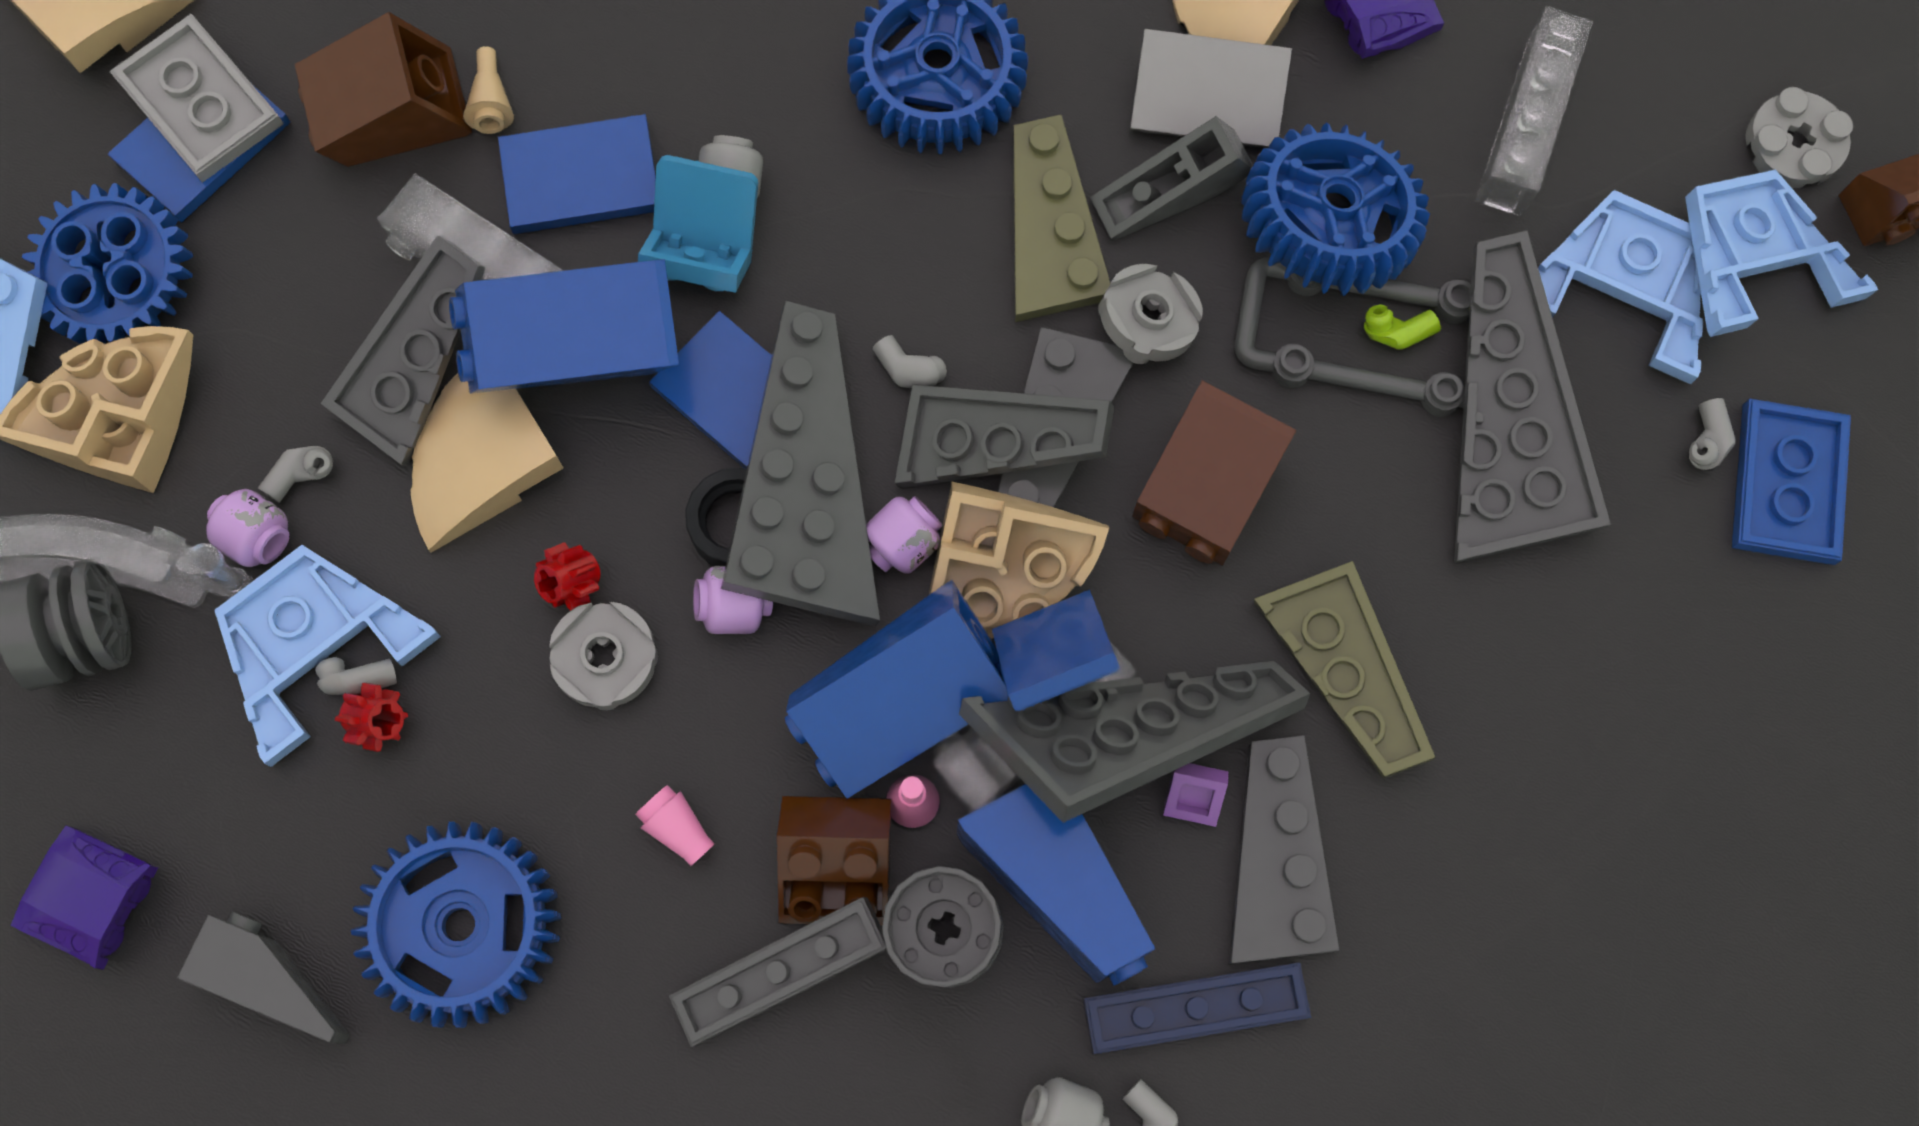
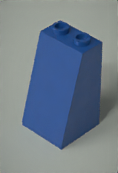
M665 259L464 282L455 289L456 297L449 298L451 324L453 329H461L463 350H457L456 354L458 375L461 382H468L470 394L651 375L679 365Z
M951 580L791 693L788 699L786 709L788 715L785 716V722L793 737L800 744L808 742L818 758L815 760V765L826 784L831 788L837 785L848 799L967 726L968 723L959 715L962 698L981 696L984 703L1007 701L1008 693L996 645L953 580Z
M1025 784L958 819L957 836L961 844L1096 983L1109 977L1113 986L1148 967L1144 957L1155 950V947L1083 814L1063 823Z

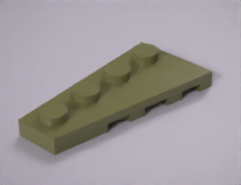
M1062 115L1016 124L1013 128L1015 322L1100 303L1111 283Z
M1353 561L1254 599L1255 605L1383 779L1435 759L1432 747Z

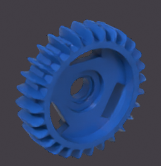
M878 0V9L866 6L864 12L865 22H856L854 28L855 37L849 41L847 71L850 76V91L856 95L858 110L867 112L869 126L881 122L883 138L897 131L901 148L910 138L917 140L919 153L923 152L927 142L935 143L937 152L940 155L943 153L945 142H953L959 152L963 148V139L970 137L979 146L982 129L995 136L998 131V120L1009 123L1012 108L1019 107L1021 91L1026 87L1028 56L1025 52V37L1022 34H1018L1019 24L1017 18L1007 19L1008 9L1006 3L993 7V0ZM918 23L891 52L882 48L896 32L910 24ZM980 33L990 43L999 63V68L985 69L972 34ZM941 49L949 53L952 60L943 68H932L925 63L923 58L929 51ZM905 102L952 111H923L910 107Z
M1327 122L1322 126L1319 133L1310 124H1307L1302 129L1301 134L1294 129H1289L1283 139L1275 137L1268 148L1262 149L1246 179L1241 203L1244 205L1241 219L1249 223L1246 236L1249 238H1259L1255 247L1257 253L1267 251L1271 253L1268 261L1269 267L1279 263L1286 267L1285 279L1293 273L1303 277V288L1307 287L1311 281L1321 284L1322 293L1324 294L1328 291L1330 285H1336L1342 296L1349 292L1352 285L1361 294H1364L1371 284L1381 289L1388 279L1396 280L1403 269L1411 264L1426 236V225L1428 224L1430 213L1426 210L1429 197L1426 194L1420 193L1423 180L1410 178L1413 173V165H1400L1398 163L1400 158L1399 150L1391 154L1383 150L1384 139L1377 144L1366 140V130L1357 137L1349 134L1348 125L1342 127L1340 133L1333 132ZM1330 193L1341 194L1349 200L1351 207L1345 209L1337 208L1327 200L1326 195ZM1381 211L1389 215L1392 232L1388 240L1379 244L1374 242L1375 236L1373 233Z
M449 821L446 837L443 838L437 828L432 825L427 826V843L423 844L411 834L406 835L407 847L410 850L407 854L404 855L393 848H388L386 852L394 863L392 867L387 869L375 864L371 866L372 871L381 881L377 887L366 884L360 886L361 891L372 897L370 906L360 905L353 907V912L367 918V925L353 928L350 931L354 936L368 939V945L354 951L353 954L359 959L373 960L374 963L365 969L361 975L364 979L368 980L383 978L382 982L373 992L380 998H386L395 992L396 995L390 1005V1009L394 1012H403L412 1003L409 1019L414 1022H422L429 1010H431V1025L433 1027H444L448 1014L451 1013L453 1026L465 1028L467 1027L468 1012L472 1011L476 1022L485 1024L489 1022L488 1006L492 1005L498 1013L505 1015L509 1013L508 1003L505 999L507 995L510 994L521 1001H525L528 998L524 988L520 985L524 979L539 984L542 982L543 978L533 967L536 961L549 964L553 962V958L541 949L543 942L553 943L560 940V936L546 930V923L560 920L561 913L545 909V903L556 899L558 894L557 891L551 888L540 890L539 885L544 883L550 877V874L546 869L542 868L530 872L529 869L538 860V856L535 853L527 851L518 858L516 857L522 846L520 840L511 837L501 847L503 831L492 827L485 839H482L483 827L477 822H470L467 833L463 836L461 826L454 821ZM450 856L453 857L458 866L456 869L411 895L409 894L406 885L416 874L438 860ZM508 896H522L524 901L523 937L518 951H506ZM468 910L475 920L474 931L465 940L453 941L446 933L447 919L455 911ZM408 954L453 980L443 997L414 982L404 974L400 966Z

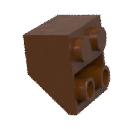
M1919 154L1859 173L1838 195L1863 246L1885 240L1887 245H1892L1916 233V229L1919 228Z
M782 796L777 831L779 923L811 924L862 897H868L880 925L883 926L885 906L889 901L891 799Z

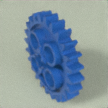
M112 183L108 194L98 185L92 184L89 199L76 190L71 191L73 205L69 208L55 201L53 205L58 216L54 220L40 216L38 220L46 231L43 235L29 234L27 237L38 245L37 252L22 254V259L35 267V269L27 272L48 283L41 318L51 322L49 328L63 336L67 334V338L78 344H83L86 340L92 339L105 344L107 340L112 342L125 338L126 333L129 335L130 328L142 327L146 324L162 327L157 317L161 311L168 315H176L177 312L169 301L171 297L186 298L187 293L179 288L177 283L178 280L192 278L193 273L180 266V263L192 258L193 253L180 245L188 238V235L182 229L175 226L179 219L167 209L164 210L165 205L153 196L147 198V195L135 187H132L127 192L117 183ZM136 230L133 240L124 245L126 236L131 231ZM86 239L83 249L75 254L77 245ZM141 277L138 289L129 294L131 284ZM91 287L88 298L80 303L83 291Z

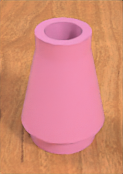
M668 785L661 789L635 814L644 823L641 827L642 830L681 856L690 866L715 844L707 836L682 792L680 791L676 794Z

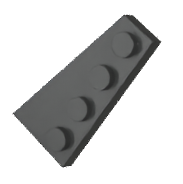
M439 235L436 236L320 403L401 465L410 464L414 447L424 428L461 329H453L449 313V298L456 297L455 289L462 283L480 281L485 270L483 265L448 239Z
M1041 327L1024 394L1110 400L1113 404L1123 382L1135 363L1128 360L1123 353V349L1117 345ZM1080 461L1003 473L998 492L1055 508Z
M912 385L894 484L904 489L1104 458L1107 456L1115 406L1110 400Z
M1305 735L1252 741L1248 747L1242 812L1244 813L1242 838L1239 844V870L1237 891L1234 898V924L1228 965L1340 951Z

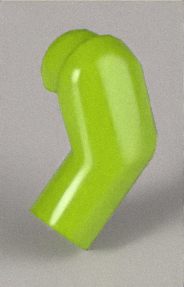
M1375 305L1369 308L1365 314L1364 330L1371 340L1403 350L1439 333L1441 325L1438 317L1432 310H1426L1403 321L1393 317V312L1389 309L1387 310V306Z

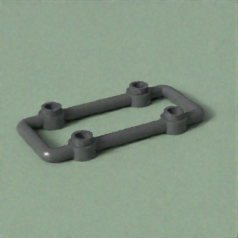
M1270 257L1258 259L1249 267L1246 274L1235 338V354L1244 366L1271 372L1273 379L1280 386L1289 389L1301 387L1308 380H1314L1419 400L1428 413L1437 417H1447L1452 415L1458 408H1464L1465 387L1456 375L1448 372H1439L1432 375L1427 381L1314 360L1311 352L1299 344L1282 346L1276 353L1256 349L1255 341L1266 277L1286 280L1289 288L1301 296H1313L1322 289L1321 284L1311 281L1307 287L1303 288V277L1295 273L1285 279L1286 267L1281 263L1269 267L1268 261ZM1388 279L1381 289L1371 284L1369 289L1362 294L1434 308L1437 316L1449 324H1461L1469 319L1471 284L1464 280H1451L1446 282L1440 289ZM1330 285L1329 287L1330 289L1339 290L1336 285ZM1354 285L1351 286L1349 292L1361 294Z

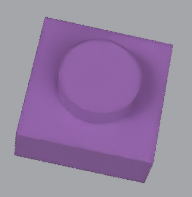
M1191 763L1174 770L1164 802L1163 816L1216 827L1228 786L1229 771Z

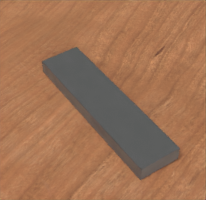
M862 897L669 995L690 1046H697L886 951L882 927L868 897Z

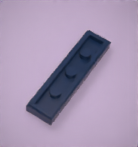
M1300 962L1083 999L1093 1055L1311 1018Z

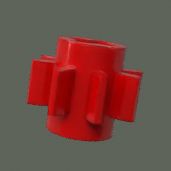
M565 542L544 550L546 559L536 563L537 569L534 573V583L539 595L546 602L552 603L554 608L566 604L570 611L580 605L590 603L589 594L598 591L600 588L598 583L601 572L596 558L590 552L583 550L581 545L569 549Z
M365 682L362 684L361 694L344 693L342 695L344 703L340 708L339 715L335 717V721L340 722L344 730L347 731L343 738L345 743L358 746L362 744L363 749L381 752L382 740H400L399 732L403 727L404 719L408 717V713L403 712L401 706L397 703L400 697L398 691L382 690L378 684Z

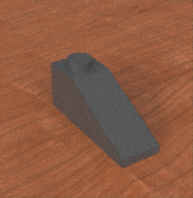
M1215 116L1095 193L1090 199L1110 238L1115 241L1215 198L1247 178L1253 163L1236 131Z
M231 911L227 920L211 915L207 916L177 977L178 979L329 1043L346 1044L350 1033L276 940L259 934L263 923Z

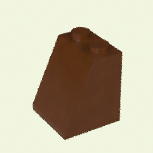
M390 12L385 13L294 64L299 82L298 93L304 104L310 128L308 135L315 152L347 167L462 138L473 133L472 128L467 125L463 117L466 105L451 47Z
M1202 380L1137 500L1132 517L1139 520V526L1150 535L1160 539H1166L1168 536L1185 545V551L1193 558L1207 564H1212L1215 561L1223 566L1297 430Z

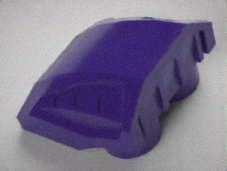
M1324 0L1327 10L1332 15L1340 17L1344 22L1345 30H1349V45L1362 59L1375 56L1382 51L1401 49L1441 30L1444 25L1434 0Z
M66 825L49 848L21 898L11 926L90 964L93 968L104 970L109 959L103 956L112 954L121 945L125 928L123 925L132 908L135 909L137 904L149 893L151 887L150 877L153 878L158 867Z

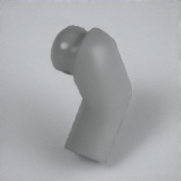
M893 335L880 339L872 348L893 382L900 387L912 388V385L935 386L946 377V365L941 358L937 356L906 355Z
M1723 398L1707 400L1698 405L1705 430L1689 448V459L1696 468L1707 470L1719 466L1735 445V435Z
M320 446L288 449L280 456L257 489L280 503L295 482L317 480L326 477L333 467L332 456L325 448Z
M332 657L319 662L315 669L320 679L317 685L320 690L328 695H343L344 693L361 694V687L365 682L378 684L381 688L397 683L395 670L390 659L345 670L344 661L338 657Z
M1142 1079L1138 1080L1122 1098L1143 1119L1142 1126H1178L1176 1112Z

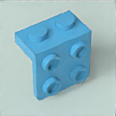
M671 155L662 156L656 165L653 230L638 253V262L665 259L668 281L680 280L703 285L712 291L736 293L752 260L758 194L757 177L745 171Z

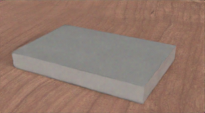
M192 14L110 70V73L202 183L284 124L279 115Z
M1144 29L1130 130L1184 137L1217 116L1236 131L1243 146L1268 148L1273 139L1279 137L1292 48Z

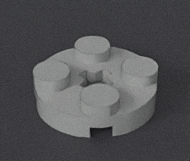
M1789 87L1784 89L1780 95L1767 100L1752 117L1746 130V145L1748 146L1751 143V149L1756 156L1752 162L1760 173L1776 170L1791 188H1803L1805 184L1817 182L1820 184L1827 181L1843 165L1850 151V133L1853 130V122L1848 114L1839 111L1828 100L1816 94L1804 92L1800 88ZM1787 132L1801 133L1807 139L1808 144L1804 143L1800 148L1795 147L1791 144L1794 137Z
M1136 264L1118 272L1098 305V312L1106 333L1119 348L1123 349L1125 357L1137 364H1145L1149 360L1156 362L1167 361L1182 355L1188 350L1199 332V322L1203 315L1200 298L1192 285L1175 272L1172 273L1171 277L1164 273L1156 272L1155 270L1158 266L1152 264ZM1142 305H1146L1150 311L1158 309L1161 313L1158 320L1147 317L1142 312Z
M615 602L596 605L588 603L574 608L557 624L551 635L549 645L551 648L549 657L551 674L562 691L581 705L596 707L605 711L612 710L618 705L626 704L637 697L649 684L658 662V651L653 634L647 623L630 607ZM610 643L616 645L612 653L615 658L612 664L609 666L601 664L598 667L591 665L595 657L590 650L594 645L599 644L601 647H606Z

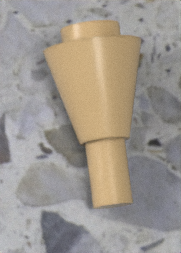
M484 46L476 51L477 74L472 84L463 117L471 128L481 133L494 134L509 127L514 121V114L501 79L497 74L496 51L491 47Z

